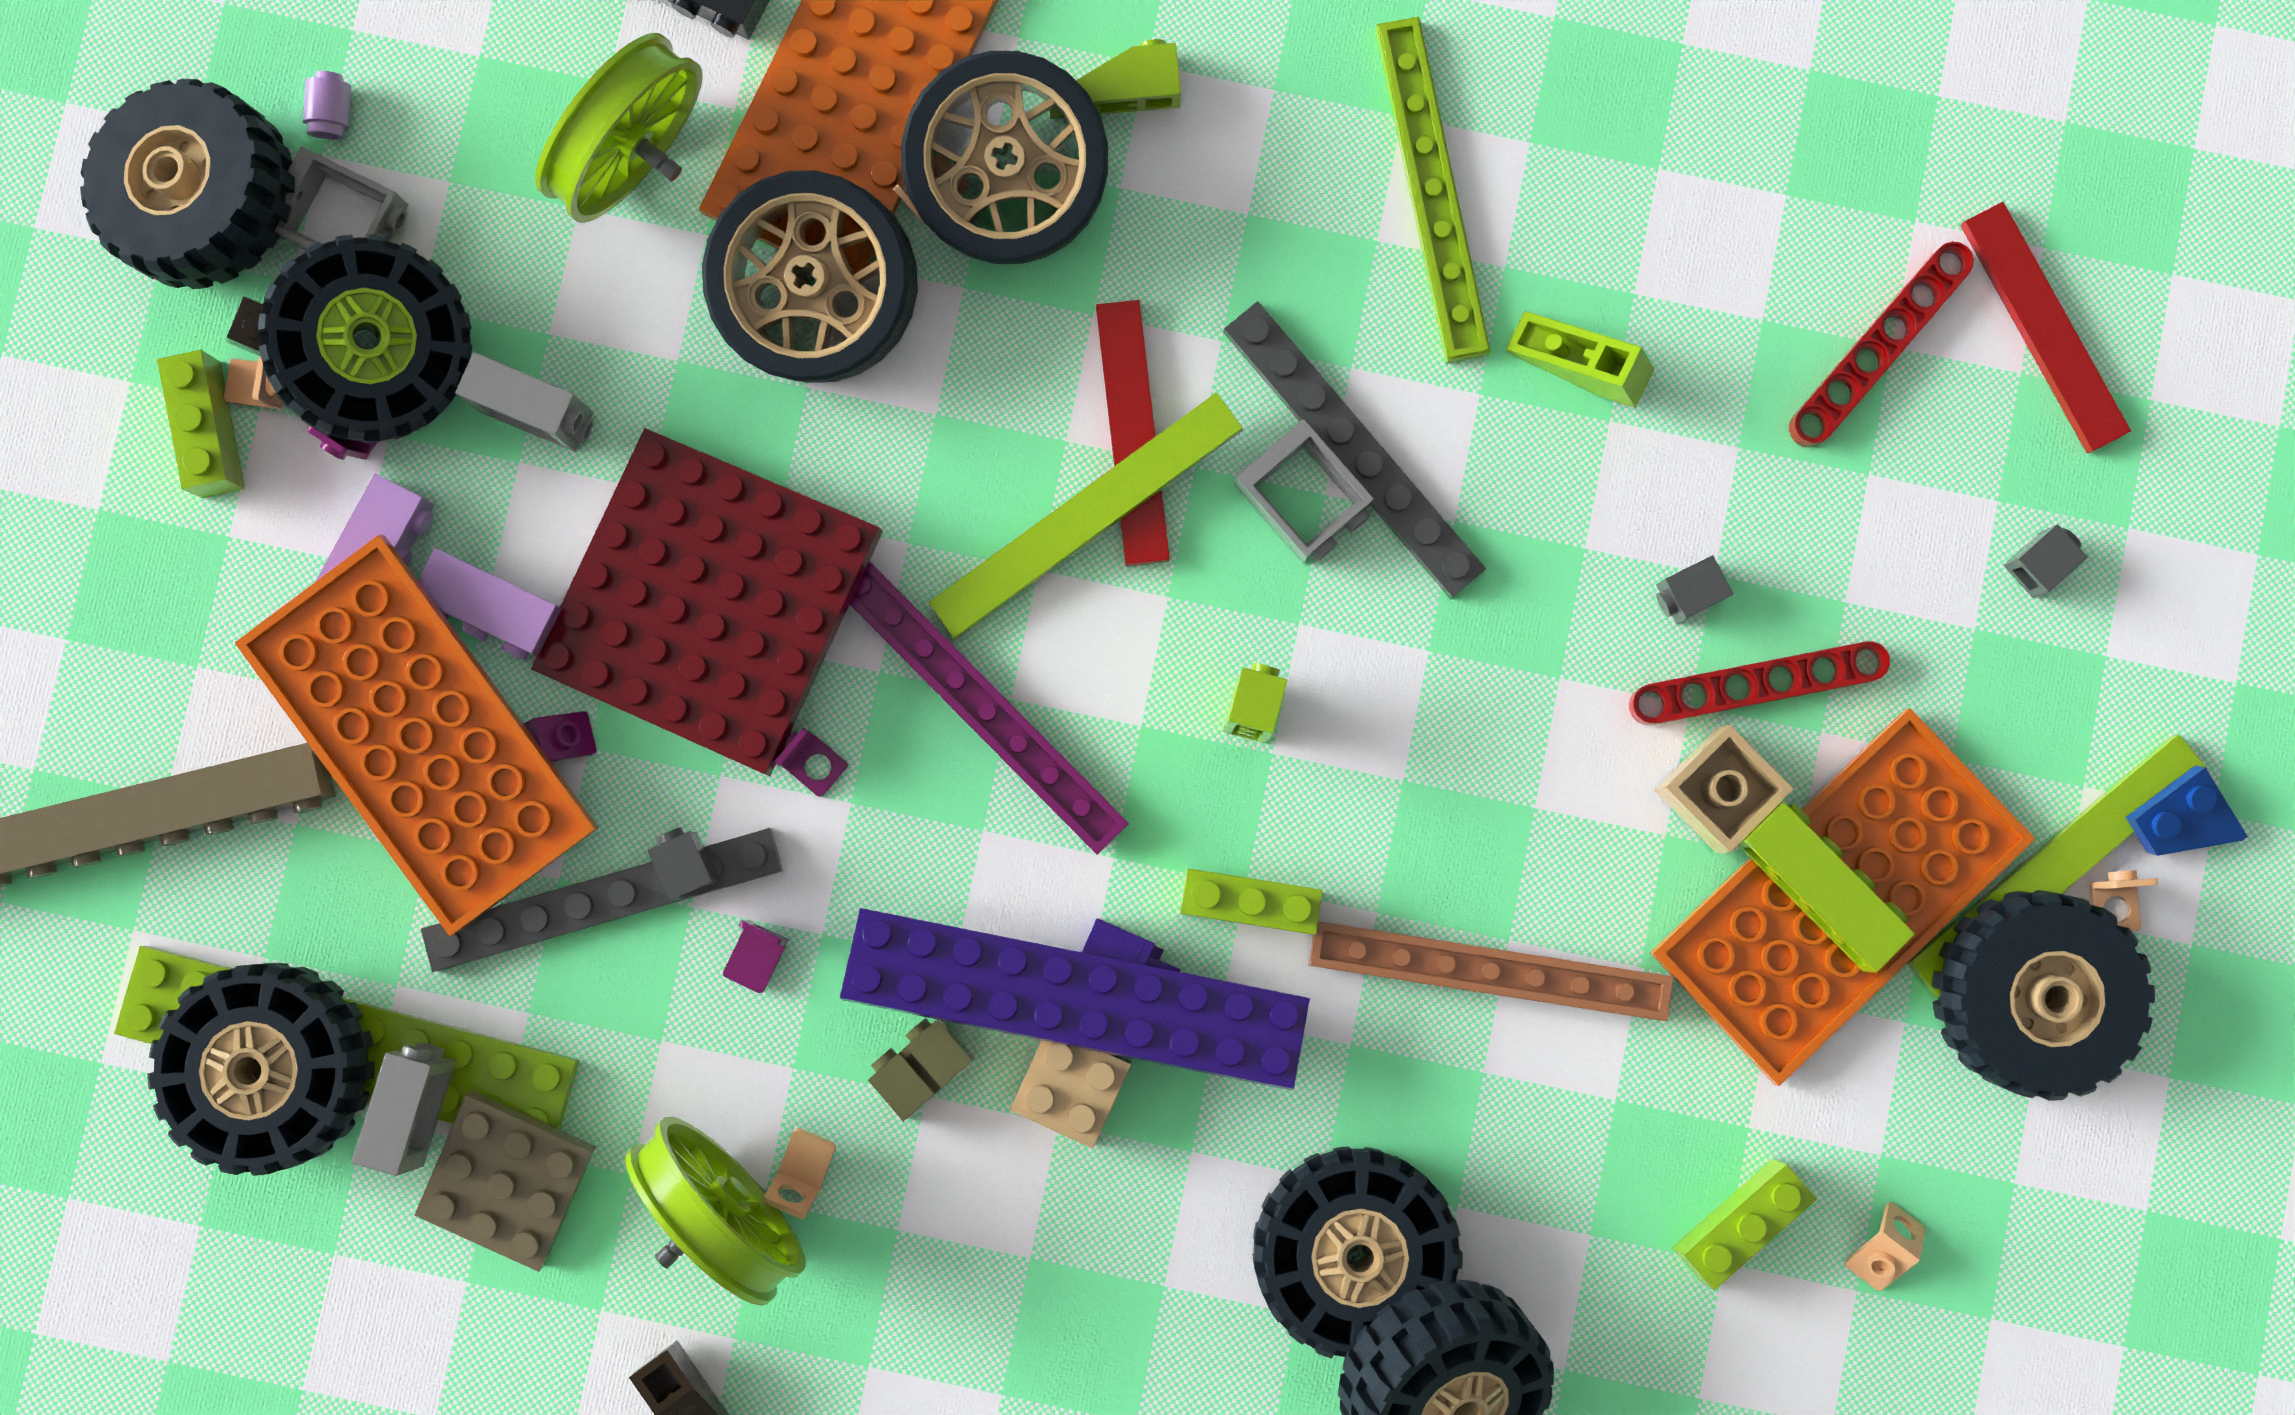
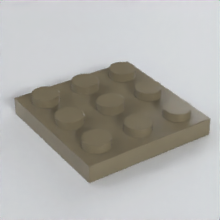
M471 1090L464 1097L414 1216L540 1272L548 1259L596 1146Z

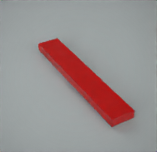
M2001 202L1964 221L1960 225L2086 453L2089 454L2131 432L2005 203Z
M1140 300L1096 304L1114 466L1155 437ZM1161 490L1120 520L1126 567L1170 562Z

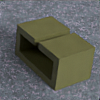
M927 1018L923 1019L905 1035L910 1043L897 1054L890 1048L871 1065L876 1073L868 1081L903 1122L975 1059L942 1020H936L931 1024Z

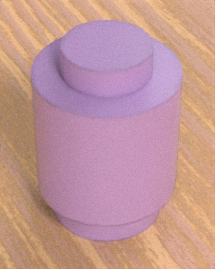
M316 71L315 77L305 79L303 123L307 125V134L309 136L327 140H341L344 138V130L349 128L351 85L343 81L341 74L330 71Z

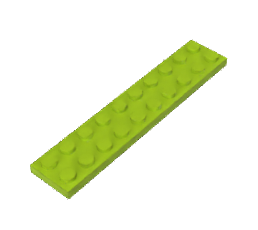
M139 946L114 1034L152 1044V1040L160 1039L164 1031L159 1028V1023L168 1010L179 1008L178 997L191 986L202 985L204 977L210 974L233 968L150 946ZM343 998L347 1004L356 1003L363 1014V1017L358 1020L362 1032L370 1031L373 1046L367 1048L368 1062H375L374 1079L366 1080L364 1091L370 1094L369 1102L371 1101L385 1053L402 1050L404 1045L416 1046L418 1042L445 1049L443 1056L456 1060L438 1120L453 1124L465 1095L473 1090L559 1130L561 1129L580 1060Z

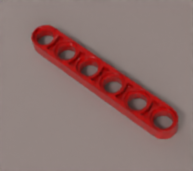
M1952 241L1943 244L1932 253L1796 411L1789 422V432L1797 444L1802 447H1814L1829 438L1969 275L1973 268L1974 258L1966 245ZM1953 253L1960 259L1961 270L1959 274H1948L1941 268L1940 257L1942 254ZM1925 285L1930 288L1934 296L1931 306L1922 307L1916 304L1912 297L1914 286ZM1896 317L1903 321L1906 327V334L1903 339H1893L1887 335L1884 329L1887 318ZM1865 349L1874 352L1878 358L1876 371L1865 372L1858 366L1856 357L1860 350ZM1841 382L1849 388L1850 400L1847 404H1836L1830 399L1828 390L1831 383ZM1810 414L1820 419L1823 428L1819 437H1809L1802 432L1800 422L1804 415Z
M1866 641L1652 683L1638 688L1631 695L1629 711L1638 723L1656 725L1869 683L1882 678L1888 672L1890 656L1881 644L1874 641ZM1861 650H1869L1876 655L1878 667L1873 674H1864L1858 669L1856 657ZM1819 658L1829 660L1835 668L1834 678L1829 683H1822L1814 677L1813 665ZM1775 667H1783L1791 674L1792 683L1785 692L1775 690L1770 684L1769 675ZM1732 675L1741 676L1748 683L1749 691L1743 700L1731 698L1726 691L1727 680ZM1688 684L1699 685L1705 692V702L1698 709L1688 707L1683 701L1682 692ZM1646 692L1657 694L1662 701V710L1656 717L1644 715L1639 708L1640 697Z

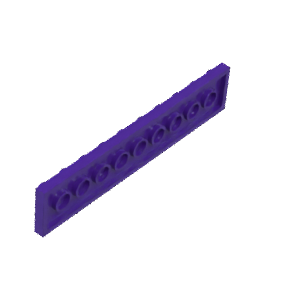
M863 908L859 910L839 997L843 1001L1291 1091L1295 1086L1310 998Z

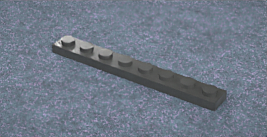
M1258 301L1224 328L1223 333L1299 422L1304 419L1374 498L1370 506L1450 599L1486 570L1484 565Z
M772 828L705 846L704 849L719 882L678 901H669L653 863L649 862L493 907L453 936H449L440 923L421 928L432 972L441 971L783 872Z

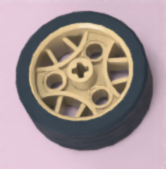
M987 51L965 57L944 69L921 91L908 115L901 142L902 174L909 198L921 219L943 242L968 257L993 264H1024L1046 258L1067 246L1089 224L1101 202L1108 176V141L1101 115L1088 92L1067 71L1045 58L1020 51ZM1023 91L1034 93L1046 101L1025 113ZM972 98L974 120L952 114L962 103ZM998 102L1009 105L1013 111L1011 120L1003 126H995L987 118L989 108ZM1055 107L1065 117L1069 125L1047 146L1036 135L1029 122ZM946 122L973 129L969 145L962 157L937 144L940 132ZM1073 133L1079 150V160L1056 152ZM1008 150H1012L1013 157L1017 163L1015 165L1007 164L1004 170L1000 169V164L996 159L997 154L1005 156ZM935 152L956 164L938 178L935 172ZM1052 165L1058 169L1061 177L1057 186L1052 189H1042L1036 184L1035 173L1041 166ZM968 175L978 176L983 181L981 195L972 200L963 198L959 193L960 181ZM1027 199L1028 229L1018 232H1004L997 204L1009 200ZM1035 201L1049 205L1057 210L1049 219L1035 226ZM990 207L996 232L976 227L971 222Z
M815 170L786 171L761 179L739 193L719 215L707 239L702 262L704 298L711 320L724 341L747 363L770 375L799 382L820 383L840 381L859 375L882 361L901 340L912 319L918 293L917 263L910 240L895 215L865 189L843 177ZM788 213L786 232L771 224ZM846 215L851 216L864 230L843 237ZM820 221L825 226V238L821 243L811 246L805 239L806 228L811 223ZM765 229L784 239L778 252L768 264L752 251L757 238ZM871 240L878 260L855 274L849 265L845 248ZM749 260L759 271L745 278V270ZM810 271L814 278L817 279L813 286L810 285L811 282L806 278ZM880 273V286L878 295H876L864 286L863 282ZM776 285L780 290L781 300L774 309L767 310L762 304L761 294L766 287ZM853 293L858 299L857 312L851 317L844 318L839 314L837 303L844 294ZM812 318L821 320L815 351H796L795 319ZM782 323L783 344L775 341L766 331ZM833 326L848 339L828 348Z

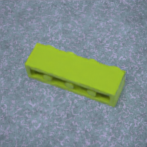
M1785 802L1780 803L1738 846L1863 972L1877 973L1915 935L1906 925L1909 921L1908 917L1895 904L1889 901L1885 904L1873 892L1876 886L1866 874L1859 869L1852 871L1840 859L1844 854L1832 840L1825 836L1820 839L1808 827L1811 820L1799 807L1794 804L1788 806Z

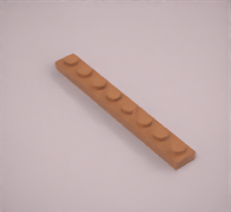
M1318 921L1316 935L1312 936L1308 966L1666 1022L1668 1021L1673 984L1672 976Z

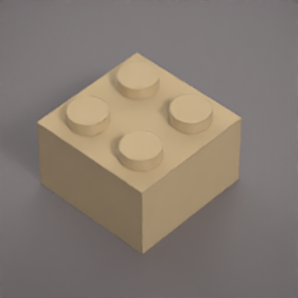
M1728 724L1716 728L1654 791L1717 854L1731 853L1794 788Z
M1041 1040L1010 1111L1093 1149L1128 1073L1131 1061L1117 1055Z

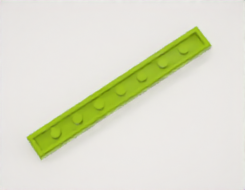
M1417 16L1376 24L1375 32L1445 362L1447 364L1489 356L1491 350L1420 18Z
M1216 392L928 603L952 637L958 639L1241 433L1243 427Z
M2179 734L2172 735L1927 943L1907 963L1935 997H1940V989L1932 987L1933 972H1942L1945 958L1938 956L1944 942L1953 943L1958 935L1954 931V927L1963 917L1975 918L1978 915L1976 912L1977 906L1990 899L2002 901L2006 893L2016 891L2033 893L2036 890L2062 894L2134 832L2125 818L2195 765L2206 767V765Z

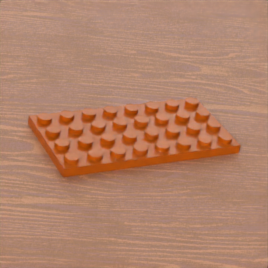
M801 0L699 207L701 214L717 221L722 211L739 193L759 180L786 171L810 170L845 178L868 191L892 214H895L902 199L893 188L897 184L902 188L905 186L902 174L901 142L908 115L921 91L941 71L965 57L972 56L998 0ZM788 213L771 224L786 232ZM846 215L843 237L864 230L851 216ZM820 221L811 223L805 231V239L811 246L821 243L826 235L825 226ZM766 229L757 238V240L778 250L784 240ZM871 240L845 248L849 265L855 274L870 265L876 253Z
M377 535L234 642L449 936L460 932L599 829L594 819L385 535Z
M1911 708L1904 709L1801 808L1811 820L1808 827L1820 839L1825 836L1832 840L1844 854L1840 859L1852 871L1859 869L1866 874L1876 886L1873 892L1885 904L1888 901L1895 904L1909 919L1906 925L1915 935L1877 973L1863 972L1750 857L1650 952L1658 963L1775 1086H1780L2035 840L2034 836Z

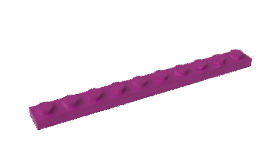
M869 561L850 602V606L1098 855L1129 823Z

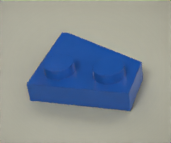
M2196 765L2125 817L2146 852L2156 856L2243 841L2248 837L2206 767Z

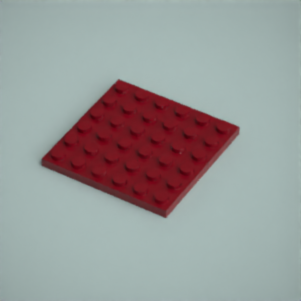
M644 428L560 606L562 610L539 656L536 657L531 670L767 776H771L776 765L774 761L781 754L883 530L864 520Z

